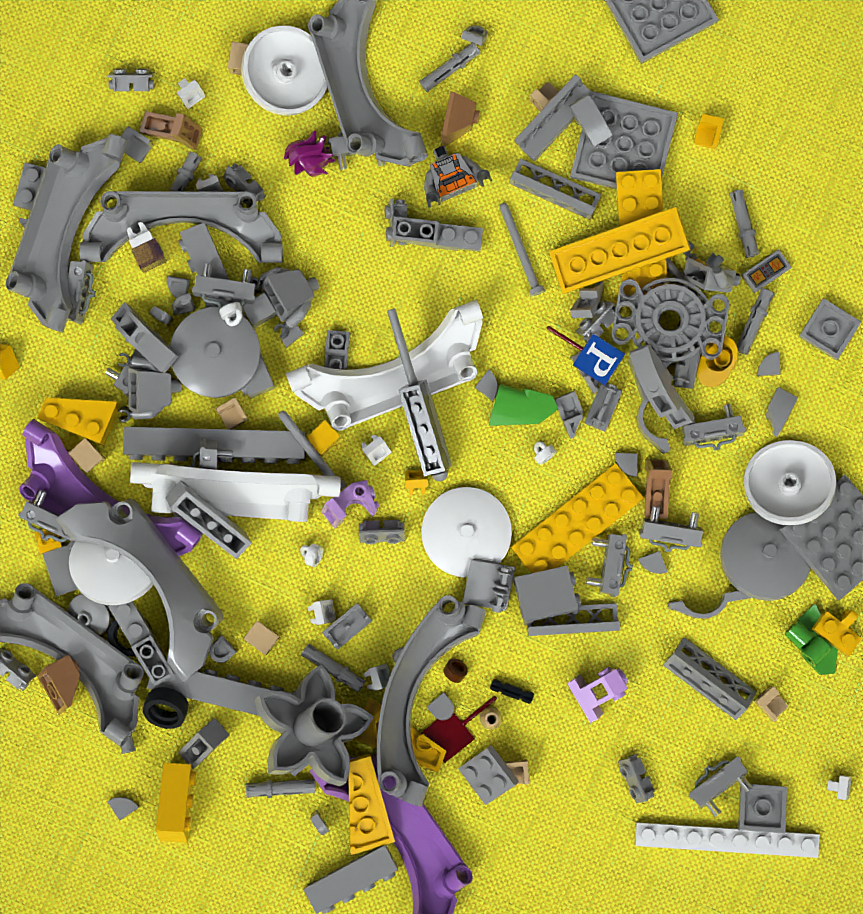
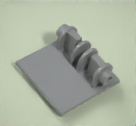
M75 541L64 547L43 553L56 597L78 589L69 570V556Z
M471 560L462 602L468 605L492 608V611L501 613V610L506 611L515 567Z

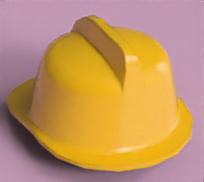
M724 336L722 351L716 359L709 360L702 355L698 364L697 378L704 386L716 387L721 385L729 377L731 371L735 369L738 363V348L733 339ZM708 343L705 350L708 354L713 355L718 352V347L714 343Z

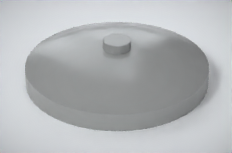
M219 307L204 308L187 316L175 330L170 344L171 349L179 356L172 364L177 378L192 392L209 398L226 397L242 390L255 376L261 359L260 342L252 325L243 316L238 325H227L220 316ZM237 316L230 318L231 321L235 320Z
M757 512L741 517L726 532L720 549L722 568L732 585L743 594L763 601L783 599L793 594L804 583L809 574L810 566L781 533L780 529L784 525L766 520Z

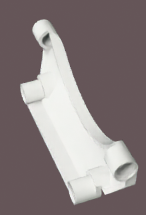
M477 300L451 309L431 336L415 349L408 352L417 381L427 379L431 395L471 381L477 375V369L470 355L471 351L476 350L482 326L481 319H483ZM401 357L378 366L363 369L341 370L308 364L286 373L295 395L317 410L325 408L332 427L340 431L402 407L403 404L398 390L408 384Z
M131 462L130 483L143 484L146 488H153L151 512H175L170 508L165 497L182 481L225 516L283 519L297 522H308L310 499H317L321 496L339 497L341 486L339 476L240 472Z

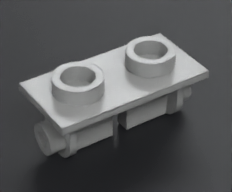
M124 68L113 69V72L107 75V77H112V80H109V89H113L114 92L130 91L129 83H133L134 91L149 92L150 89H154V80H150V77H153L155 73L149 72L147 68L135 69V72H126Z
M235 163L231 167H227L223 178L230 188H233L236 192H250L259 202L266 197L265 191L255 180L249 184L246 182L251 176L242 165ZM247 199L243 201V203L248 204L250 207L253 205L252 200Z
M392 198L389 200L388 205H385L384 209L385 219H389V227H386V240L390 241V247H393L396 242H398V245H407V243L392 240L394 217L408 218L405 200H396V204H393Z
M607 300L600 302L593 318L583 319L575 333L584 336L583 340L586 343L592 334L599 337L604 332L599 325L602 323L608 328L614 322L615 304Z
M687 350L683 353H679L678 357L685 356L689 354L690 351ZM701 351L686 360L679 361L673 377L674 387L694 388Z
M601 384L585 424L605 432L622 390L617 389L612 384H606L605 386Z
M384 520V528H380L379 521L359 523L360 543L376 544L377 542H388L396 544L405 541L404 522H400V520Z
M0 648V675L3 677L8 671L10 675L6 680L17 690L21 689L24 691L29 685L28 683L36 675L31 672L28 666L14 658L10 651Z
M634 754L629 756L628 759L619 760L620 772L626 779L629 793L635 802H646L648 799L653 798L655 790L649 777L647 776L642 779L640 777L641 774L646 772L641 758Z

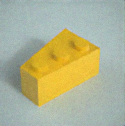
M46 397L37 419L104 446L121 404L113 401Z
M163 763L156 833L160 841L188 843V831L191 829L190 808H193L194 794H191L192 786H195L196 772H193L191 764Z

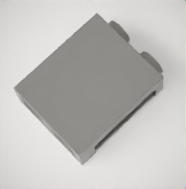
M568 566L514 577V586L524 626L533 624L535 620L571 612L572 614H577L581 601L579 594H574L572 585H576L573 571L569 572Z

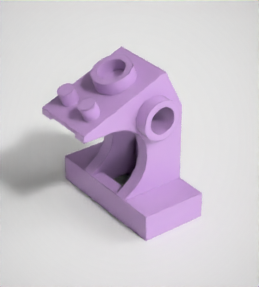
M365 480L350 484L340 492L339 497L331 498L324 504L321 513L334 528H337L347 516L345 514L347 506L360 504L373 517L377 512L376 509H378L379 503L378 501H373L375 498L374 489Z
M607 667L598 673V679L588 684L585 683L581 674L567 683L590 723L604 714L599 707L600 704L611 698L616 701L626 695L624 691L628 689L626 684L629 681L620 668L611 669ZM602 683L608 694L598 699L592 688Z

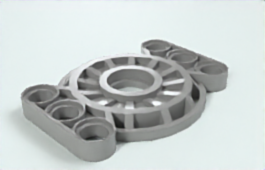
M678 278L655 280L645 285L642 289H640L635 280L627 279L621 283L619 288L612 339L619 345L627 344L632 339L638 348L642 347L641 343L643 342L645 345L650 344L656 354L671 355V358L658 356L662 362L683 361L694 356L699 351H701L706 359L713 360L722 351L729 300L725 295L716 294L708 301L698 287ZM664 283V285L658 286L654 289L650 288L654 285ZM669 283H678V284H682L683 286L676 285V284H669ZM626 285H632L635 287L636 293L632 296H627L624 294L623 288ZM689 287L690 289L694 290L699 296L697 297L691 290L687 288ZM714 300H722L725 308L721 311L715 310L712 306ZM621 307H629L632 310V315L628 318L622 317L619 313ZM673 310L680 315L681 324L677 329L668 331L661 327L659 317L664 311ZM712 321L719 322L721 330L717 333L710 331L709 323ZM619 328L626 329L628 337L624 340L618 339L615 333L616 330ZM708 343H714L718 347V352L713 355L708 354L705 346ZM687 350L690 351V353L685 356L677 357V354L683 353Z

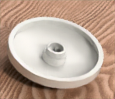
M291 26L268 28L259 33L248 44L243 54L241 73L245 88L252 99L269 112L286 116L303 113L312 108L323 97L327 89V83L312 37L301 29Z
M785 440L765 446L752 457L745 470L744 490L751 507L766 520L781 525H799L816 519L830 506L836 490V475L831 461L821 450L805 442Z
M461 487L440 495L428 508L422 523V542L427 555L438 568L457 577L468 576L471 560L499 564L505 557L511 543L512 528L506 509L497 498L478 488Z
M76 540L69 556L71 577L78 590L94 602L104 605L126 604L143 596L154 585L137 564L110 547L99 543Z

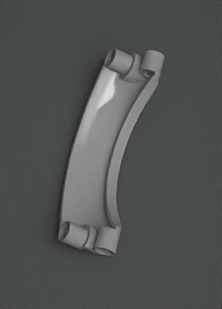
M452 596L442 597L414 630L399 655L385 689L377 735L379 787L387 794L402 799V801L422 807L429 782L419 767L412 746L411 715L415 696L426 674L445 653L460 643L479 635L486 610L474 605L465 606L463 602L457 601ZM453 603L455 604L454 610L450 613L444 612L445 605ZM394 777L396 779L395 787L387 789L385 786L386 780Z

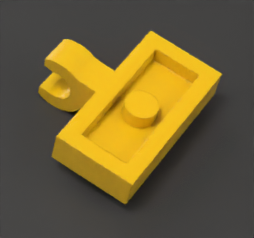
M846 609L840 620L828 611H824L812 627L815 633L846 657L852 654L862 639L848 628L858 617V614L852 609L850 611Z

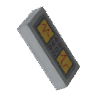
M777 250L741 276L752 292L756 293L792 267L780 250Z

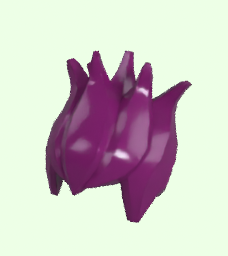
M314 130L308 139L297 140L287 146L284 159H289V166L295 163V175L302 171H305L311 177L328 174L323 168L328 163H333L336 160L331 158L333 156L332 153H328L329 147L324 149L325 135L316 142V131Z

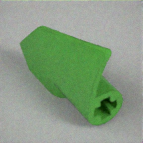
M500 384L489 426L540 424L556 412L558 407L551 395Z
M812 605L784 635L801 651V656L819 675L835 674L838 650L812 630V627L821 616L817 605Z

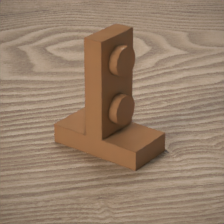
M145 111L139 132L146 136L180 142L189 149L197 150L203 129L184 114L176 113V117Z
M645 459L646 492L644 516L645 518H650L652 506L660 507L658 518L668 519L670 479H672V468L668 460Z

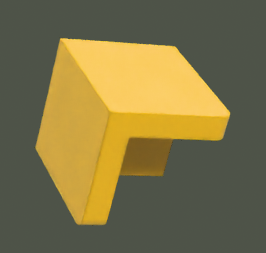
M702 113L694 144L715 149L718 145L724 119Z
M0 344V379L6 380L20 368V365L11 345Z
M323 421L306 437L321 457L341 439L340 435L326 421Z

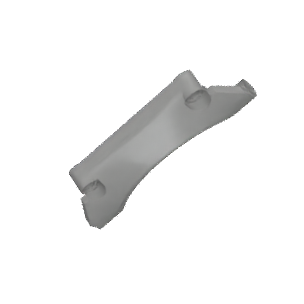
M338 0L329 11L330 16L313 15L309 20L308 29L311 33L347 150L350 153L365 157L375 153L377 160L407 167L423 161L428 157L421 133L410 131L393 121L379 105L370 86L366 67V40L371 18L376 7V0Z
M109 134L108 138L82 146L80 152L72 151L59 144L51 149L10 274L6 279V288L9 291L30 298L28 306L42 325L55 331L64 332L72 308L68 288V265L74 236L90 201L100 187L120 166L128 140L120 136Z
M108 191L100 199L103 211L96 212L83 233V242L80 243V261L107 262L120 247L129 241L127 228L131 227L135 234L140 232L139 222H142L148 230L174 223L201 224L205 222L206 226L226 233L240 242L258 263H282L283 261L282 236L265 212H258L257 200L250 192ZM111 199L117 200V205L114 208L107 207V203ZM244 200H252L253 205L250 208L245 209L241 207Z
M131 498L118 502L113 507L109 502L78 503L61 514L56 521L71 540L89 541L110 547L131 559L145 572L156 587L167 613L170 631L168 665L182 683L198 672L205 665L214 638L210 631L222 622L223 612L139 504ZM123 505H127L129 507V515H126L123 512ZM207 613L214 616V623L207 620Z
M19 584L15 588L13 598L10 601L5 598L0 600V642L31 647L56 660H60L67 655L71 659H75L80 668V671H78L80 674L79 679L89 692L96 708L99 732L119 747L123 746L137 726L139 697L134 692L140 685L144 674L143 668L30 584Z

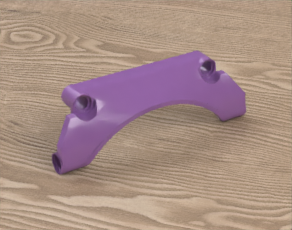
M35 419L28 423L22 435L26 438L27 464L32 471L30 476L19 487V492L25 499L34 503L39 490H43L47 494L41 506L60 515L78 503L109 502L112 507L118 503L117 500L97 487L79 469L56 433ZM123 505V512L126 515L130 514V509L128 506ZM146 514L178 556L191 552L203 535L200 530L180 517H159Z
M376 753V754H374V755L371 757V759H372V763H373L374 770H375V773H376V777H377V780H378L377 753ZM312 769L310 770V773L325 794L349 802L348 778L344 785L337 786L327 783L318 777ZM394 777L388 778L385 782L387 789H392L396 785ZM380 788L395 840L393 843L398 849L409 875L413 895V914H453L457 903V898L454 894L471 883L473 878L471 870L461 859L424 804L422 807L402 801V799L387 794Z

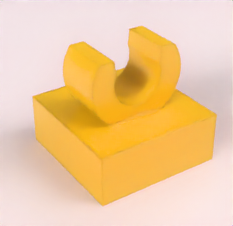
M422 469L405 471V487L408 489L409 494L413 495L414 488H421L422 495L425 494L426 487H428V477L424 476Z
M42 529L45 536L53 535L61 539L59 535L46 529ZM34 532L40 554L63 547L62 542L52 538H48L45 541L41 539L39 532Z

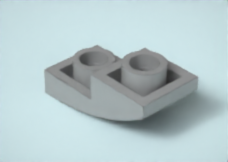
M588 94L569 105L577 124L582 127L591 146L595 147L612 136L603 116Z
M327 330L324 367L347 370L350 332Z

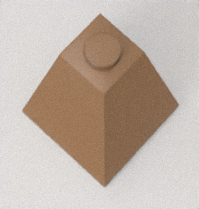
M450 92L442 130L441 146L446 147L471 131L473 123H478L480 111L476 110V102L455 92Z
M69 655L46 666L37 675L58 715L64 713L72 705L80 676L78 663L75 659H71Z

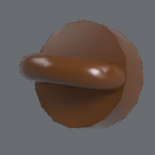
M450 659L445 665L443 672L450 681L460 683L467 675L468 668L463 661Z

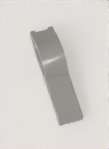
M630 357L628 362L642 401L636 415L637 427L642 436L662 454L670 451L667 439L654 436L645 427L643 411L649 400L639 382Z
M740 591L723 593L717 607L705 614L694 613L685 606L683 601L668 603V609L692 618L707 619L718 615L726 607L727 602L751 597Z

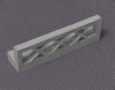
M575 74L514 140L517 146L535 162L575 119L569 105L587 94L593 100L595 94Z
M523 159L519 160L509 181V184L589 220L601 197L599 193ZM522 166L531 169L532 178L519 173ZM543 177L551 178L554 186L544 185L538 179ZM569 186L574 195L564 194L558 188ZM589 195L595 199L592 205L580 201L578 197Z
M617 603L582 605L578 607V612L586 610L592 615V618L584 624H581L574 618L577 614L571 615L570 613H567L570 618L564 625H558L552 620L553 617L547 618L542 626L532 627V624L527 625L528 636L620 631ZM612 608L613 622H603L597 615L602 609ZM592 609H599L595 614L590 611ZM594 618H595V619L598 620L600 623H591V622H592V621L594 620ZM571 620H573V621H575L577 624H569V623H570ZM549 621H551L554 624L552 626H546V624Z
M684 637L663 664L664 667L734 720H737L748 709L756 694L755 690ZM684 647L688 651H690L692 657H688L686 654H684L681 651L682 648ZM701 662L706 663L710 670L704 669ZM719 676L727 679L728 684L721 682ZM737 690H741L748 695L746 700L739 695Z

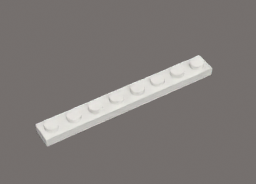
M636 822L635 846L818 858L819 834L785 832L782 834L743 831L735 828Z

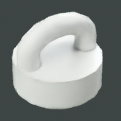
M232 302L223 306L219 313L227 325L236 326L241 322L243 309L239 302ZM237 316L235 320L231 321L230 318Z
M541 441L536 442L534 445V451L537 454L534 459L539 465L546 463L556 454V449L552 445L546 446Z
M312 544L311 546L303 545L300 548V553L305 558V564L316 567L320 563L323 556L322 546Z

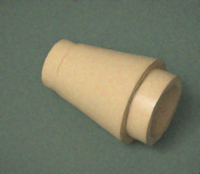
M487 707L480 714V723L486 729H496L502 723V714L495 707ZM489 715H494L496 717L494 723H489L487 721Z

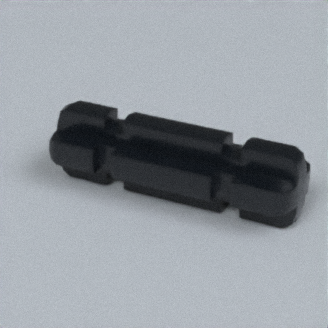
M493 679L490 685V690L497 693L502 692L501 694L517 700L521 699L522 702L531 704L534 697L533 692L523 691L522 688L506 682L504 684L498 679Z

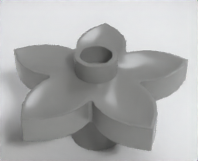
M319 665L305 675L298 685L296 696L288 692L272 691L254 699L257 712L264 723L271 729L281 733V736L274 741L269 750L267 760L268 774L282 775L290 773L308 761L316 775L327 783L342 786L347 782L350 771V759L343 742H348L359 736L368 728L374 717L356 705L340 704L335 700V689L332 679L322 665Z

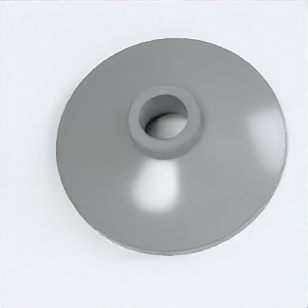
M83 594L77 595L70 602L68 613L97 635H101L107 630L110 624V612L106 605L94 602Z

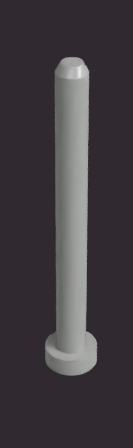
M502 203L500 204V211L530 284V296H537L545 292L544 286H540L508 205Z
M280 411L278 416L321 472L325 476H336L287 412ZM341 479L340 491L347 485L343 479Z

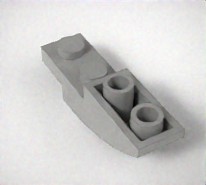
M394 217L392 240L445 250L458 251L459 249L480 252L483 228L440 224L439 221Z
M124 302L112 316L111 320L116 325L115 328L162 373H165L179 357L129 304Z
M650 344L630 351L631 361L639 382L660 418L665 416L674 429L693 423L694 415L672 386L673 377Z
M134 602L122 605H108L153 685L156 686L173 676L174 672L168 665L165 654Z

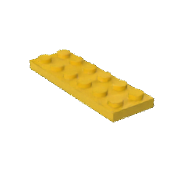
M661 169L616 172L619 227L663 211ZM666 259L621 274L622 282L627 279L635 280L640 289H642L645 285L655 280L667 278ZM664 283L654 285L650 288L654 289L658 286L664 285ZM626 285L623 288V292L627 296H632L636 293V289L632 285Z
M673 207L549 251L562 294H566L691 251L678 208Z
M615 463L510 548L531 574L558 568L644 499V497Z

